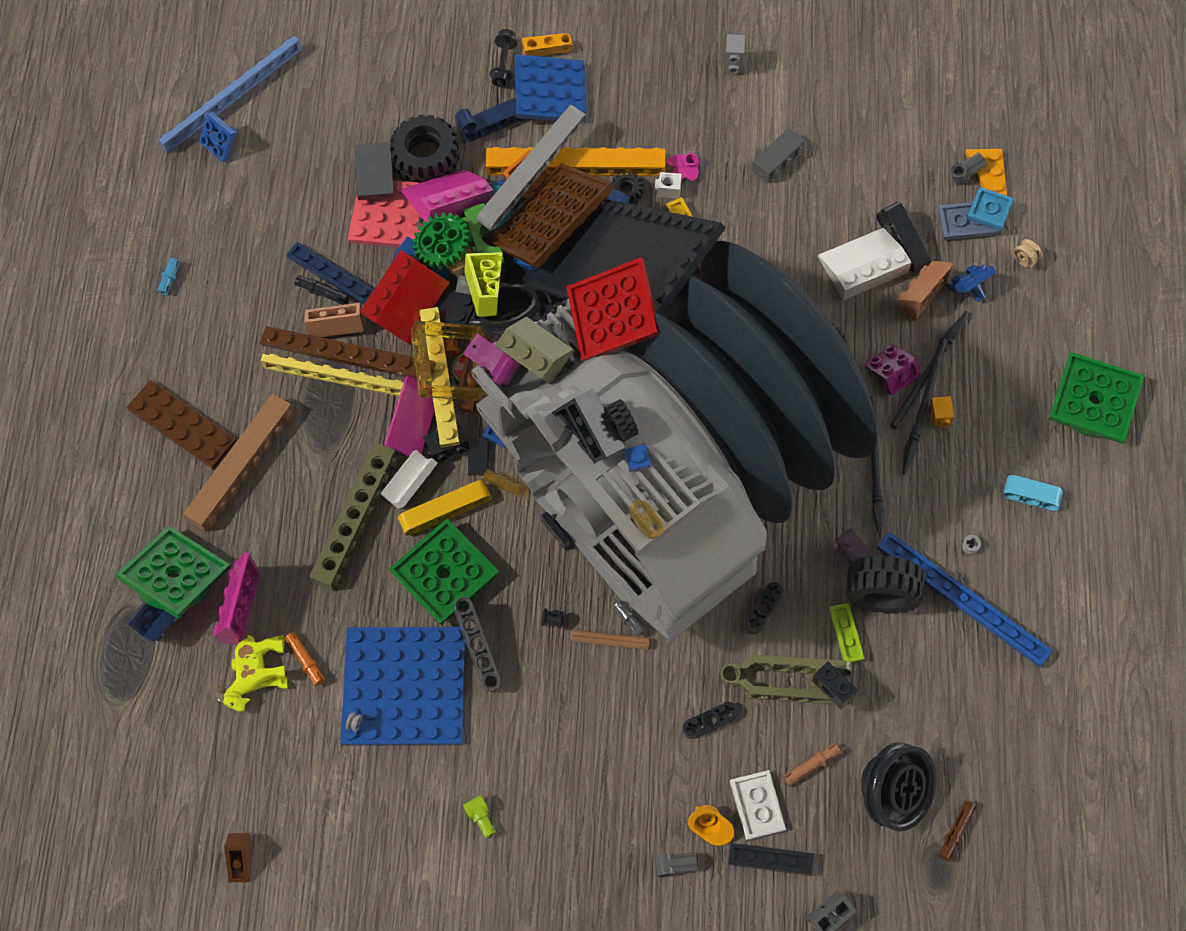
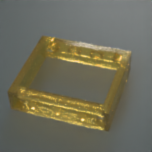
M427 321L415 322L411 329L419 397L481 401L488 396L482 387L432 385L426 336L470 339L471 343L477 333L482 336L481 326ZM473 361V367L475 368L478 364Z

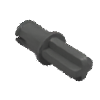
M561 323V327L560 324L554 325L552 330L555 337L571 347L572 341L567 335L565 324ZM573 353L565 363L566 365L575 363Z
M622 600L619 601L620 605L616 603L613 606V610L622 618L623 624H627L636 636L642 635L645 632V627L635 617L636 613L631 612Z

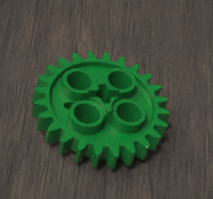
M443 212L441 217L436 213L434 219L429 216V222L422 221L424 226H418L417 228L420 232L414 233L416 239L412 240L415 244L412 246L415 251L414 254L421 263H424L426 267L430 265L432 269L436 265L439 270L442 269L443 265L449 268V263L455 266V260L462 261L460 256L466 255L465 249H470L468 243L472 242L469 237L471 232L468 225L458 215L453 216L452 213L446 216Z

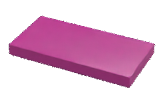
M409 376L405 377L384 443L385 446L406 456H410L414 450L422 453L425 443L424 436L428 433L435 410L430 386Z

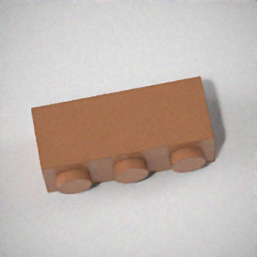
M360 303L305 310L304 323L308 335L326 337L363 332L364 316L360 313Z

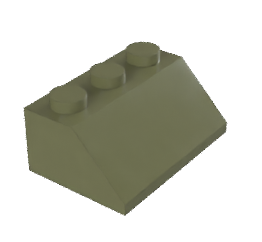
M528 317L508 327L495 344L500 350L550 385L575 351Z

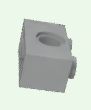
M727 34L725 73L737 74L743 72L745 35Z

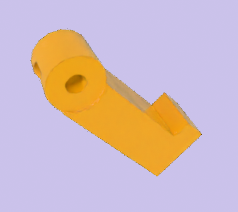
M567 33L522 38L523 54L528 56L569 53L573 50L571 36Z

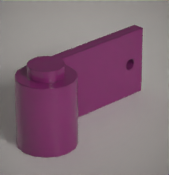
M478 333L463 353L494 376L492 381L501 387L503 384L508 386L522 366Z

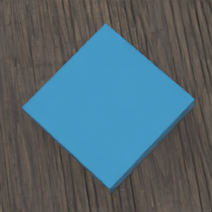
M979 187L967 220L1002 231L1014 198Z

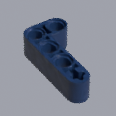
M515 98L473 116L469 109H462L455 115L457 128L466 143L475 141L524 119L516 118Z

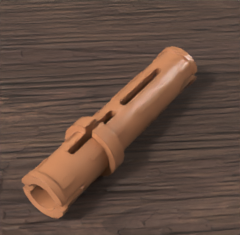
M832 743L826 749L820 752L817 751L809 760L783 775V778L791 787L821 766L825 767L827 762L840 755L841 751L835 743Z

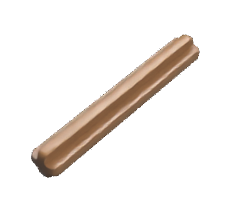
M572 630L571 640L575 642L646 650L649 648L650 643L649 638L582 630Z

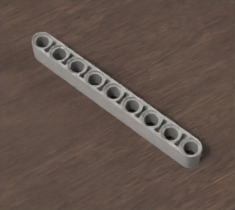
M570 105L478 214L476 221L493 231L581 127L587 115L573 105Z

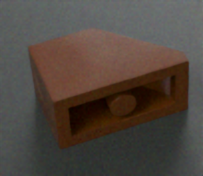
M229 833L224 846L228 881L250 882L252 855L250 833Z

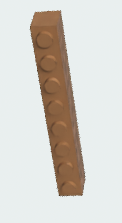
M272 393L183 513L188 522L205 532L214 525L216 517L226 509L227 502L237 494L238 487L248 479L252 468L259 464L261 456L270 449L272 441L281 434L286 422L292 419L294 410L290 403Z

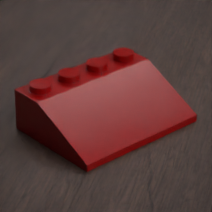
M400 250L360 310V313L407 344H410L414 338L415 329H420L422 326L420 310L434 308L450 282Z

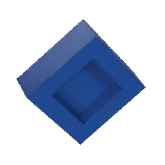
M646 444L624 449L629 472L651 467Z

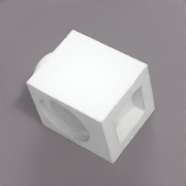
M660 172L659 179L655 181V190H658V197L680 198L682 174Z

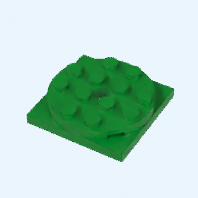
M1070 352L1048 420L1069 426L1074 431L1086 436L1103 437L1123 444L1145 375ZM1096 397L1100 403L1093 404L1090 398Z
M448 519L444 520L388 569L412 595L415 601L423 606L440 625H443L455 614L454 605L457 599L467 597L473 601L479 592L500 574L497 568ZM441 571H450L449 577L440 578ZM463 602L458 604V609L464 608L467 604Z
M168 526L116 574V579L136 591L147 604L163 609L179 619L190 607L201 602L209 594L212 586L230 570V564ZM169 575H178V577L175 578L169 577Z

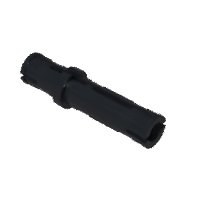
M298 275L295 279L298 280V282L295 281V286L306 289L311 294H318L342 305H346L348 302L345 299H349V295L324 286L315 279L312 281L301 275Z

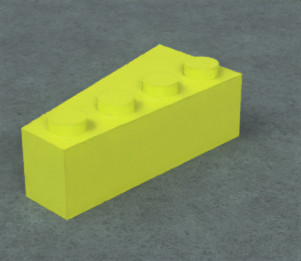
M502 252L466 254L464 273L477 316H496Z

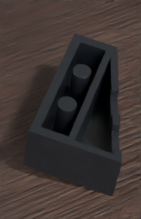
M594 389L573 398L552 412L555 417L559 416L566 424L564 428L567 432L572 431L579 439L577 444L594 464L625 448Z

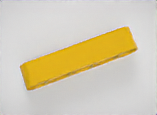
M478 480L407 510L398 516V520L404 534L410 536L437 525L446 519H451L489 502L492 496L485 481Z

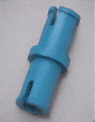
M169 258L165 272L161 274L162 280L157 292L166 296L169 294L172 282L176 280L175 274L180 261L175 258Z

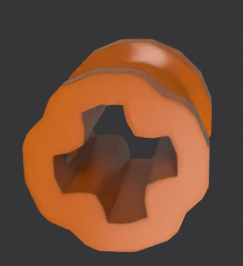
M447 333L443 335L447 357H454L460 354L457 344L459 340L458 334Z

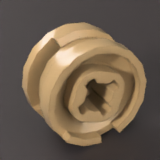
M1024 239L1020 246L1013 250L1014 258H1018L1020 260L1019 264L1026 268L1028 266L1032 268L1043 256L1040 247L1029 239Z

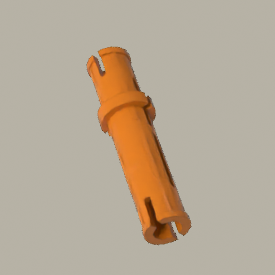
M295 632L289 633L284 639L301 663L303 672L308 674L314 686L323 684L326 679L319 671L317 662L310 657Z

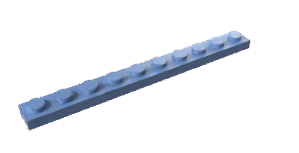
M295 36L286 40L278 49L272 51L270 55L259 61L252 69L246 71L239 79L233 81L226 89L220 91L200 109L191 113L187 119L178 123L170 132L164 134L159 139L163 150L168 154L204 126L207 113L220 114L302 50L299 40Z

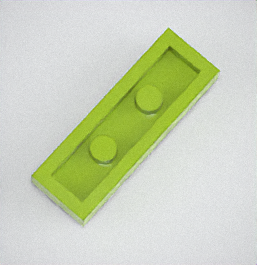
M849 603L830 606L829 612L843 661L851 663L864 661L863 651Z

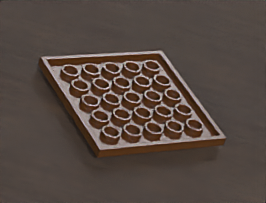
M560 163L486 241L491 246L499 247L501 251L538 269L546 263L547 258L552 253H555L566 239L572 236L573 231L582 225L592 212L597 210L599 204L611 195L615 186L607 180Z

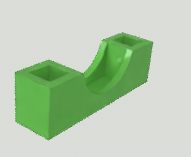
M482 203L463 209L465 216L462 219L468 225L471 232L469 237L475 245L472 247L473 253L501 252L499 247L489 246L482 240L488 228L477 222L476 219L485 204ZM502 255L501 273H504L507 270Z

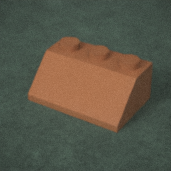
M932 261L928 266L925 265L919 273L920 276L910 282L909 289L899 295L897 308L916 320L947 284L953 264L951 262Z

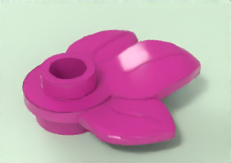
M687 153L685 156L676 154L666 161L669 166L674 168L672 173L682 174L681 180L687 178L692 182L699 175L700 159L694 153Z

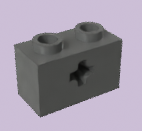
M836 891L805 918L815 931H834L857 911L842 893Z

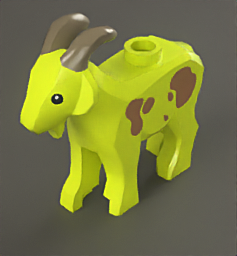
M247 635V639L239 642L235 649V659H232V669L236 671V680L224 694L221 693L222 688L219 683L214 688V693L222 704L238 712H243L246 703L251 701L248 698H242L244 694L265 687H279L288 690L285 667L265 668L263 658L269 650L284 653V636L280 635L261 642H255L253 636Z

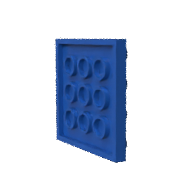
M515 54L516 118L557 121L570 105L586 114L583 60Z

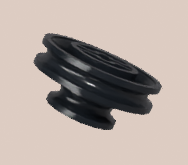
M903 742L892 743L882 749L876 757L868 762L861 778V791L869 817L876 824L894 831H906L916 826L928 812L936 790V769L931 756L924 749Z

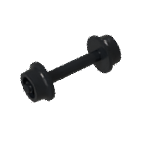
M509 29L500 30L494 40L495 44L502 48L499 67L491 69L489 73L491 83L496 87L503 88L508 86L509 81L513 78L512 72L506 69L508 49H514L518 42L515 32Z

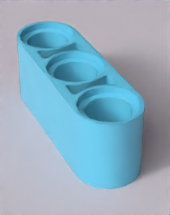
M1010 475L1007 477L1003 496L1013 501L1057 511L1060 507L1063 490L1057 486Z

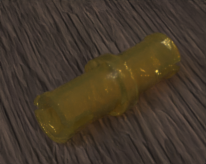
M488 468L482 480L496 485L497 489H503L517 496L522 486L507 479V476H501Z

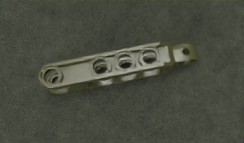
M752 654L742 664H726L723 666L720 678L725 685L740 686V690L749 699L836 705L812 682L813 675L829 661L843 676H849L852 674V663L842 660ZM754 670L809 674L808 689H793V686H789V688L773 687V685L768 687L752 686L753 684H750V673Z

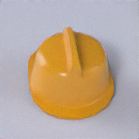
M697 805L695 812L688 818L689 828L712 845H725L734 837L733 825L720 815L719 810L712 805Z

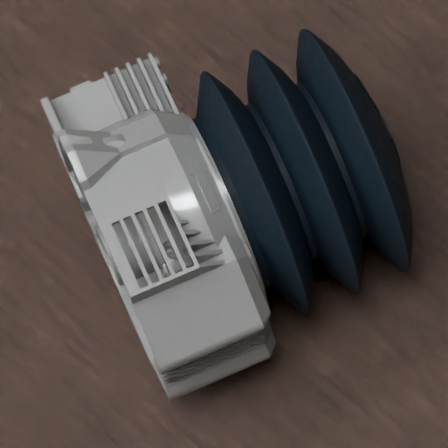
M716 241L702 260L700 267L703 281L691 276L663 316L658 313L654 314L660 333L658 336L623 348L622 351L618 350L583 362L580 357L569 299H567L565 307L561 305L557 307V313L553 315L550 312L547 314L546 321L543 322L541 319L537 321L539 326L553 335L552 327L556 324H560L561 327V323H564L567 335L572 341L571 347L575 350L573 352L575 363L571 365L565 364L561 369L562 375L556 376L551 385L542 380L502 391L501 386L492 381L494 376L478 365L471 370L472 377L488 395L476 404L477 410L514 456L516 472L527 484L535 500L562 527L629 610H635L670 642L756 574L757 556L766 549L767 530L759 518L773 523H782L790 518L793 502L788 480L810 490H825L832 485L835 476L833 451L849 458H865L875 450L878 437L877 422L865 380L843 337L840 336L816 303L790 277L748 249L729 241ZM591 389H594L603 407L619 399L623 400L628 410H630L634 422L637 424L639 433L623 442L625 448L595 464L577 444L579 439L572 431L568 433L564 428L566 426L564 421L559 416L555 417L552 414L557 408ZM646 444L651 467L629 472L624 449ZM634 518L636 523L639 525L638 528L630 519ZM618 530L635 550V555L639 561L629 553L612 533ZM609 537L650 586L648 589L635 573L605 544L604 539ZM598 544L602 546L641 593L639 596L594 549L595 546Z

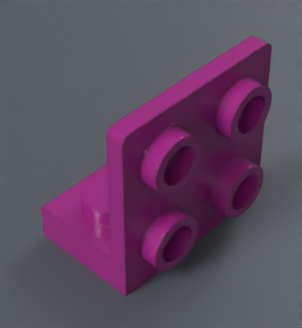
M895 345L887 347L864 364L865 368L883 379L886 391L891 396L921 376L916 358Z

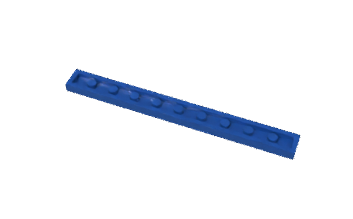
M888 532L877 546V549L886 556L901 557L907 561H913L914 564H918L925 573L924 583L1039 668L1053 651L891 532Z

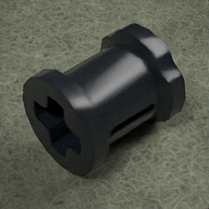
M544 608L541 626L552 625L561 629L564 611L558 613Z

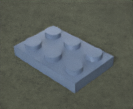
M973 202L938 205L944 241L994 236L999 234V230L967 220Z

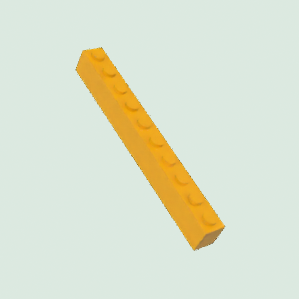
M534 147L487 148V176H504L503 172L529 149L532 151ZM565 147L560 150L547 168L553 172L560 163H563L594 176H616L618 173L622 176V172H625V175L631 172L632 176L635 173L637 177H659L660 172H665V149Z

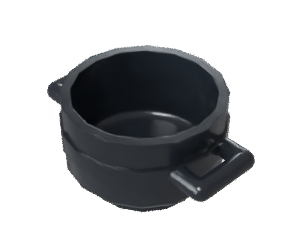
M508 285L499 288L496 316H477L475 310L468 323L470 326H482L487 339L494 343L500 339L508 327L525 317H528L536 324L540 319L543 322L546 321L547 314L553 313L554 306L541 305L535 290L527 285Z

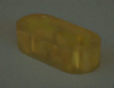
M634 501L629 509L631 518L645 537L649 539L658 538L663 531L661 520L646 501ZM635 506L645 508L643 514L646 518H643L640 513L637 515L634 513L636 510ZM646 521H649L652 526H658L656 534L653 531L648 532L649 524Z

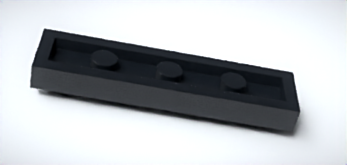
M730 843L728 865L812 876L814 854Z

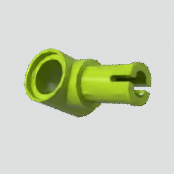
M481 795L463 804L470 820L478 824L485 838L496 833L488 818L489 809Z

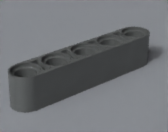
M460 597L454 605L456 618L482 688L486 692H494L500 685V676L472 601L467 597ZM466 603L469 607L468 611H460L458 604ZM472 621L476 628L472 631L467 630L465 623ZM472 641H481L482 648L474 649ZM482 658L487 659L489 667L481 668L478 663L479 660ZM486 678H494L496 686L488 687L485 682Z

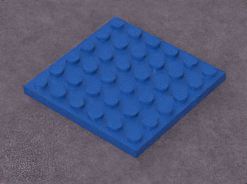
M460 627L347 628L341 746L462 745L466 642ZM351 712H354L356 716L358 714L362 715V721L357 732H353V729H346V722Z

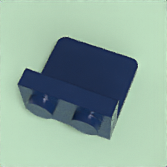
M144 602L126 624L143 638L155 642L163 638L167 627L173 625L177 618L163 609L155 608Z

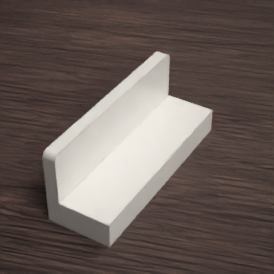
M414 450L381 492V495L396 508H403L438 463L432 458L426 459L421 453Z

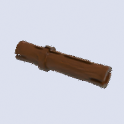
M967 800L964 801L949 834H946L944 837L945 842L938 853L941 859L950 862L956 847L960 846V839L977 807L974 803Z

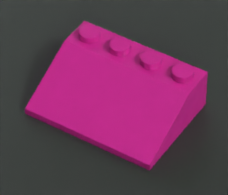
M461 170L403 188L402 193L425 222H429L428 217L430 216L434 219L436 213L439 217H441L443 212L446 216L449 213H452L453 216L464 215L463 209L482 203L486 205L493 196V189L484 178L467 170Z
M247 552L234 562L233 569H230L228 574L230 581L228 587L224 589L223 597L225 600L219 608L218 615L220 618L213 632L219 643L238 645L239 642L244 640L261 574L251 555Z

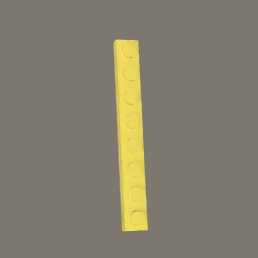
M438 307L420 310L426 356L427 360H432L436 363L430 382L440 446L443 448L460 445Z
M263 354L261 358L264 369L400 396L404 381L398 379L394 381L388 380L383 376H369L364 372L354 373L344 368L340 370L334 369L329 365H315L310 361L300 362L294 358H281L275 354Z

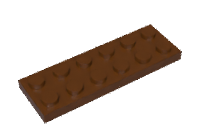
M152 380L144 386L126 407L133 415L212 470L237 442L234 437Z

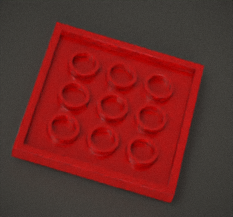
M641 257L566 287L581 361L584 362L594 357L608 355L660 334L654 314L656 312L646 267Z

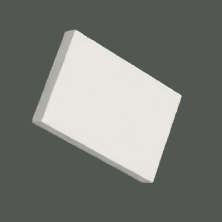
M770 770L730 780L746 841L787 830Z

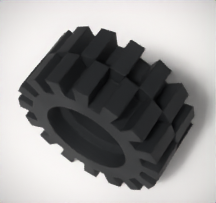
M622 172V176L618 173L616 178L613 177L611 183L615 186L614 189L621 192L620 188L622 186H632L634 189L632 192L623 194L629 197L630 204L634 205V201L638 203L643 194L641 178H637L635 173L632 176L631 172H628V175Z
M619 399L604 407L622 443L639 434L637 424L634 422V418L623 400Z

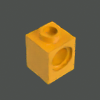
M951 396L932 398L929 408L933 426L947 427L952 425L955 416Z

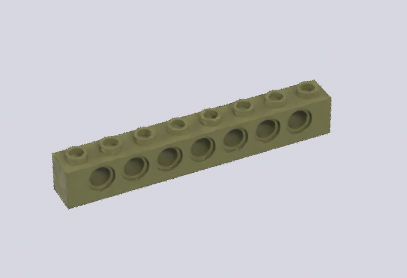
M375 442L373 443L309 576L313 584L334 591L335 587L340 585L342 573L350 564V556L358 547V539L366 530V522L368 518L373 516L374 505L376 501L381 499L382 488L384 484H388L390 472L397 465L398 457L394 449ZM377 465H384L381 469H376ZM370 481H376L374 485H368ZM364 497L368 498L366 502H359ZM360 514L359 518L351 519L353 515ZM346 531H352L351 535L343 536ZM338 548H344L341 553H335ZM330 565H336L333 570H327Z

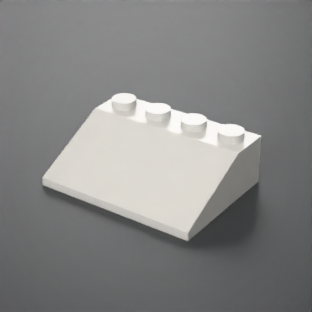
M884 228L818 255L842 300L909 273L911 261L902 246Z

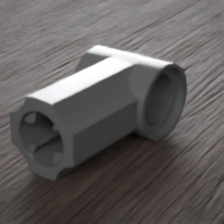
M978 152L964 162L955 163L951 167V176L955 184H965L969 177L987 167L982 154Z
M695 852L682 854L660 853L655 855L657 877H671L676 875V873L698 871Z

